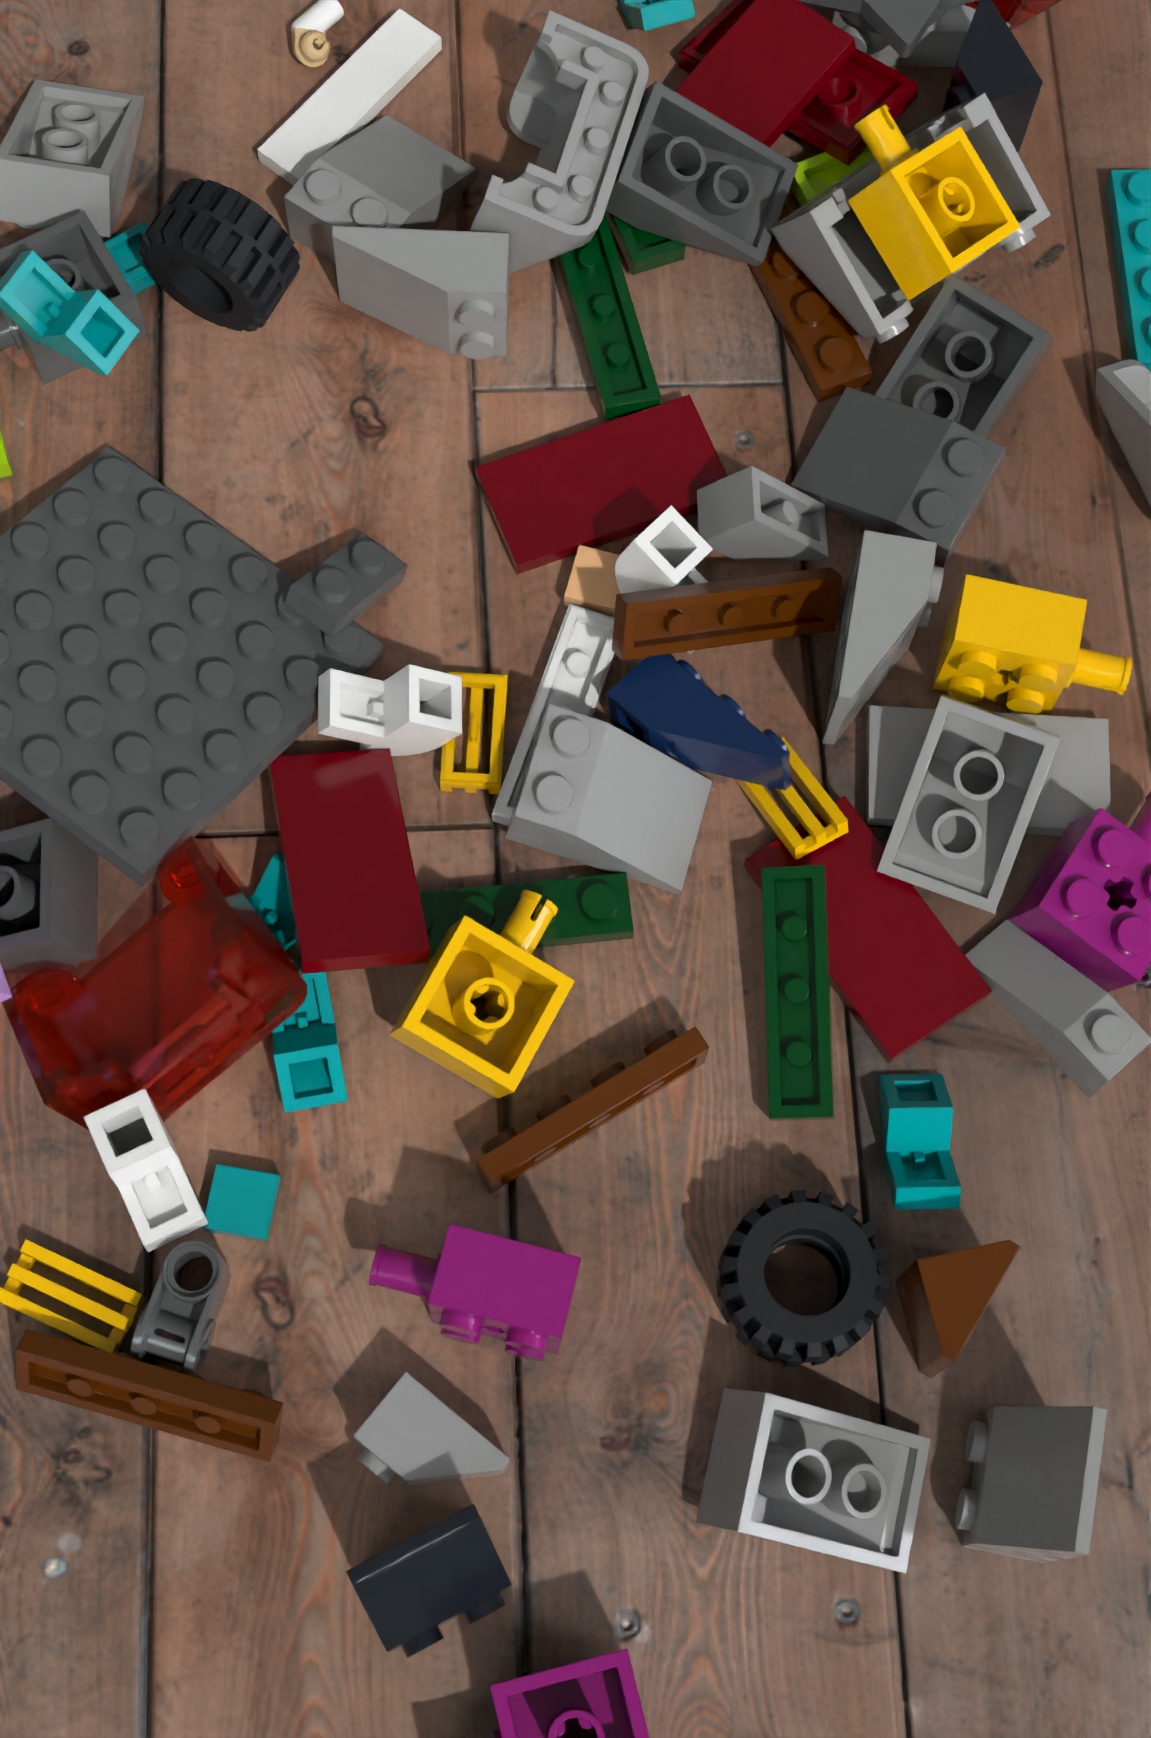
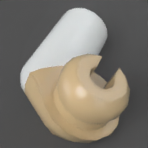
M318 0L292 23L293 53L303 65L318 67L327 60L330 52V42H327L325 32L344 16V10L338 0Z

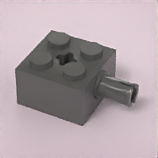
M85 211L0 249V280L21 252L33 250L75 292L99 289L140 330L131 343L147 336L137 298ZM0 309V351L13 345L17 349L23 348L43 385L83 367L79 363L32 339Z

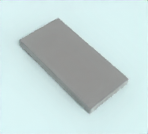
M869 705L866 713L865 823L867 825L893 827L936 709ZM998 713L1058 734L1061 737L1025 834L1062 836L1070 823L1099 808H1103L1111 814L1109 719Z

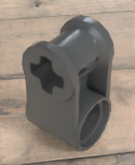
M191 1240L180 1243L170 1250L164 1260L152 1296L136 1326L130 1349L132 1356L142 1359L148 1354L183 1366L184 1372L198 1374L208 1353L215 1330L216 1319L229 1288L231 1278L228 1263L213 1247L204 1242ZM199 1257L208 1258L213 1267L212 1278L208 1285L197 1291L185 1290L181 1281L182 1270L185 1265L192 1259ZM166 1332L184 1338L185 1342L179 1343L161 1337V1334Z

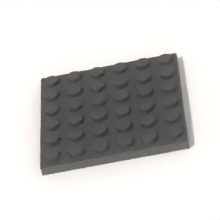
M110 447L0 536V780L143 887L318 719V677L330 668L363 676L381 658L384 644L354 622L348 624L333 637L327 635L285 604L289 587L296 580Z

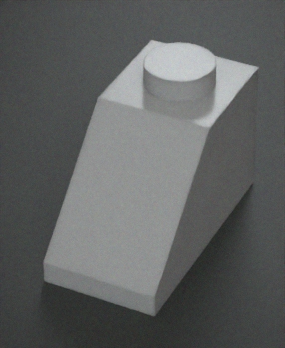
M749 466L697 490L698 533L713 550L735 561L821 560L828 557L825 504L767 473Z
M407 1372L403 1374L353 1435L355 1440L365 1448L357 1457V1460L387 1485L395 1475L407 1485L502 1475L510 1465L509 1457Z

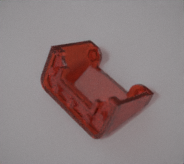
M190 836L159 865L156 874L157 884L161 892L171 903L81 979L60 968L39 969L30 973L11 988L12 997L2 1002L44 1105L87 1130L89 1128L84 1116L142 1089H146L164 1122L295 1013L304 1003L307 996V984L298 967L212 851L193 836Z

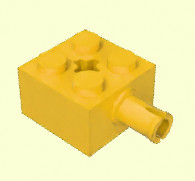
M885 104L854 125V128L862 136L882 171L877 174L879 176L877 180L850 198L848 203L909 301L1009 236L1021 226L961 126L922 151H919L918 148L912 150L889 113L888 106Z
M966 574L944 625L933 689L947 692L950 697L964 702L986 700L1005 704L1008 709L1019 714L1034 715L1040 712L1049 714L1063 689L1068 688L1071 683L1123 695L1131 675L1132 657H1122L1080 648L1087 606L1086 599Z
M529 890L522 891L520 900L500 935L466 915L449 928L389 1033L391 1037L497 1099L515 1092L575 982L572 978L532 955L551 919L557 914L558 908L547 899L544 905L540 904L532 919H530L542 895ZM479 996H483L488 1000L484 1010L491 1015L482 1021L474 1015L476 1007L470 1003Z

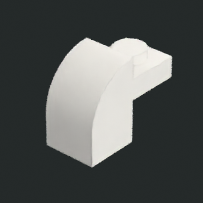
M671 505L635 538L617 558L615 577L621 593L708 583L694 567L713 548Z
M408 664L385 681L330 668L318 677V734L359 742L360 750L390 748L391 756L414 755L437 749L462 734V677Z
M142 1089L84 1116L105 1168L119 1188L143 1246L148 1252L209 1224L176 1147L146 1089Z

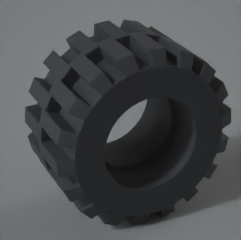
M189 178L188 181L182 180L179 182L141 238V244L139 245V254L143 258L142 262L146 269L174 300L192 313L211 323L240 332L242 330L248 332L256 331L265 325L300 268L298 263L300 256L298 250L293 246V240L272 215L242 193L208 179L203 181L199 178Z
M806 1190L791 1191L787 1198L780 1199L778 1194L765 1199L761 1207L756 1210L752 1208L741 1219L721 1254L717 1268L720 1269V1274L716 1287L717 1297H722L724 1307L721 1312L727 1324L733 1322L738 1330L735 1336L744 1346L750 1342L759 1349L757 1355L768 1361L775 1357L784 1360L783 1366L798 1367L801 1363L811 1362V1365L815 1366L826 1363L832 1357H839L852 1348L871 1330V1325L880 1317L885 1306L882 1298L889 1290L890 1275L883 1274V1265L888 1261L885 1247L876 1248L872 1239L876 1236L877 1231L870 1221L862 1226L854 1218L859 1211L848 1202L843 1208L831 1204L834 1195L819 1192L816 1198L806 1197ZM789 1244L806 1245L819 1251L828 1259L838 1281L837 1298L828 1310L818 1315H799L788 1311L775 1301L765 1282L764 1266L769 1255L776 1248Z

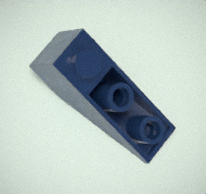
M667 654L647 657L606 692L613 726L688 768L784 791L791 786L790 752L782 739L771 730L765 729L760 731L746 719L743 710L736 701L726 694L718 696L706 687L698 672L685 660L679 659L676 662Z

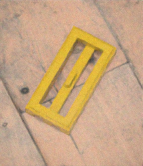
M448 672V674L462 677V687L471 688L466 771L454 772L456 738L442 746L440 791L452 792L453 788H464L465 793H477V789H488L489 794H499L502 783L508 675ZM484 688L495 689L489 774L478 773Z
M782 737V741L790 752L789 762L792 780L828 826L824 828L792 785L785 791L775 788L790 811L809 833L810 836L802 839L762 785L738 779L735 780L794 859L798 860L848 833V819L786 739Z
M25 1239L20 1249L22 1253L16 1264L13 1263L7 1273L9 1278L3 1288L0 1287V1303L95 1349L109 1353L118 1352L146 1297L133 1289ZM35 1261L126 1303L121 1314L31 1272ZM23 1284L114 1327L109 1337H104L18 1296V1293Z

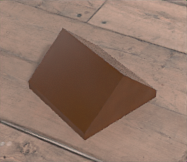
M1004 1240L918 1259L895 1281L918 1369L921 1373L932 1378L955 1363L1018 1253L1019 1245L1011 1240Z

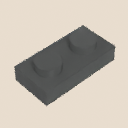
M361 532L289 587L285 604L327 635L333 637L403 581L408 565Z

